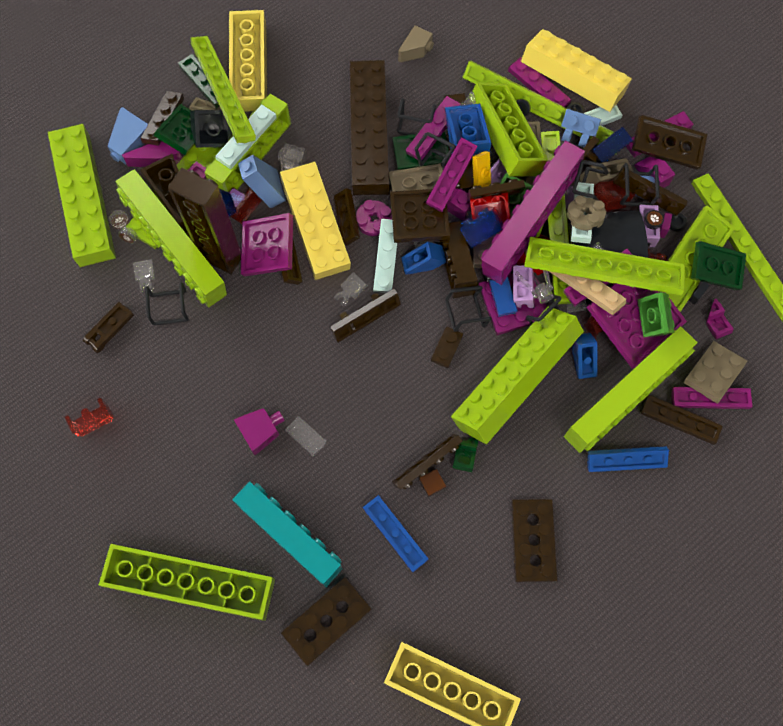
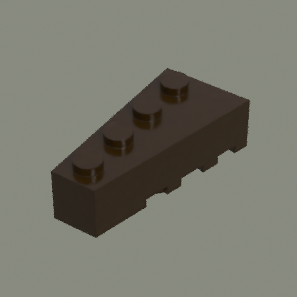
M460 221L449 223L450 240H439L440 245L443 246L446 259L445 267L450 288L452 290L478 286L474 263L470 256V247L465 239V228L461 226ZM476 290L453 293L452 297L455 299L475 294Z

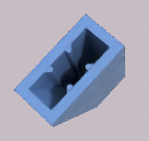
M123 107L119 110L108 148L111 152L110 156L114 160L126 164L122 154L144 145L142 144L141 136L148 124Z
M254 155L238 163L242 179L270 208L286 201L277 169Z

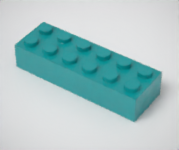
M249 481L232 500L321 584L327 587L341 572V559L333 552L328 554L325 551L327 549L317 537L313 540L311 538L312 534L303 524L298 526L296 524L297 520L287 510L285 512L281 511L282 507L278 501L272 496L268 499L266 497L268 494L258 483L253 485Z

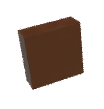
M437 469L419 478L428 497L446 488Z

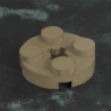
M580 195L569 204L566 217L567 219L569 218L573 227L585 231L592 230V227H600L604 223L606 216L605 204L602 201Z

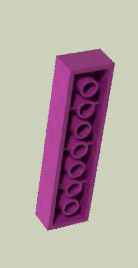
M566 140L562 146L559 145L556 148L553 159L546 162L543 168L544 172L541 175H537L532 189H528L525 192L521 205H516L511 219H507L504 222L500 235L496 234L491 243L493 245L489 250L486 249L481 256L483 275L500 285L503 284L512 271L513 266L516 265L528 248L530 237L537 235L576 178L580 162L584 160V150Z

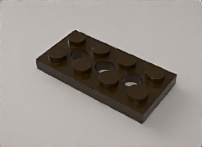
M641 115L638 119L632 151L698 170L701 168L708 134ZM650 133L656 135V142L650 139ZM667 138L673 141V146H669L666 143ZM683 143L689 145V151L683 149Z
M552 499L512 500L515 582H557ZM529 515H535L538 518L537 525L533 526L528 523L527 518ZM530 535H536L539 538L537 546H532L529 543ZM532 555L540 558L541 562L538 567L530 564V557Z
M343 578L282 631L281 634L303 662L309 666L372 609L348 580ZM344 601L348 604L346 613H339L337 611V604ZM325 615L331 616L333 620L332 625L327 628L321 625V618ZM309 629H313L316 632V638L312 642H308L305 639V632Z

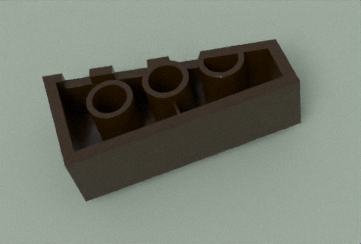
M170 154L140 169L144 182L186 233L188 231L168 189V186L179 172L173 154Z

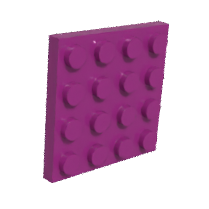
M614 283L610 288L626 298V304L614 315H611L594 302L586 308L633 369L671 334L643 338L638 299L661 293L660 291H651ZM669 298L675 332L687 321Z

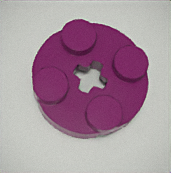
M366 200L356 212L357 224L360 231L365 235L378 236L380 234L381 219L392 220L391 209L380 201ZM376 215L379 219L373 222L370 216Z

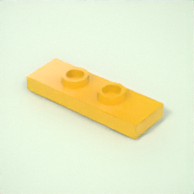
M483 151L472 156L474 186L486 187L491 184L490 152Z

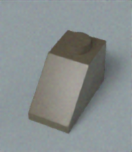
M414 26L398 50V61L405 62L424 57L428 51H431L434 45L432 41L433 33Z

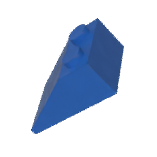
M481 105L445 107L449 142L457 146L462 137L478 146L474 155L483 151L490 152L491 140Z

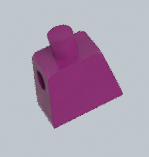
M264 408L234 419L254 455L258 454L279 436L275 426L285 421L280 411L268 416Z

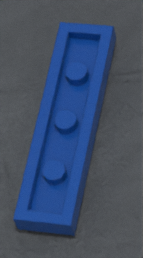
M667 446L588 451L587 469L589 472L668 468L669 449Z
M379 495L363 507V510L412 573L429 560Z

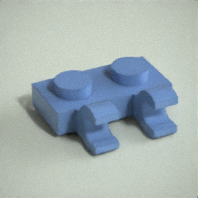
M567 109L561 125L566 128L562 141L570 142L574 130L583 133L578 146L585 147L590 136L596 137L602 119Z

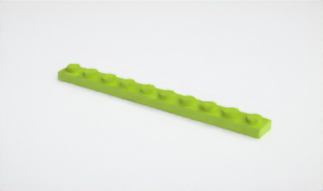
M208 36L191 37V45L236 142L248 143L256 141L255 132Z
M469 61L462 78L474 84L477 82L507 84L516 101L525 99L530 103V112L562 127L567 108L473 61ZM599 125L596 138L599 139L597 145L617 155L625 137ZM573 130L574 134L582 136L583 133Z
M559 131L541 132L540 135L541 147L550 161L554 157L553 154L556 148L560 145ZM564 194L547 219L549 240L569 244ZM552 274L554 295L561 296L562 298L558 304H572L563 292L569 285Z
M709 173L694 179L691 184L704 204L708 205L735 227L728 238L735 251L746 253L745 266L783 322L782 282Z

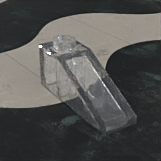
M285 143L283 149H280L278 154L281 171L304 165L307 159L306 149ZM284 190L285 199H286V202H288L287 197H286V193H285V190Z

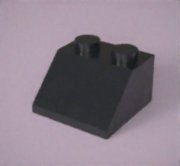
M222 110L190 111L191 131L196 148L224 147L232 138V131Z

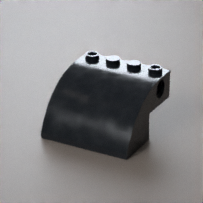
M639 210L606 211L604 223L600 227H592L590 244L571 242L572 225L569 218L567 219L569 244L618 253L628 249L632 255L648 258L646 229Z

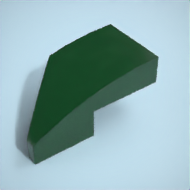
M472 437L459 444V448L455 453L453 469L472 472L478 446L477 439Z

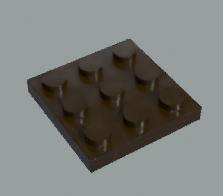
M433 189L390 192L394 243L450 240L447 204L443 212L426 204Z

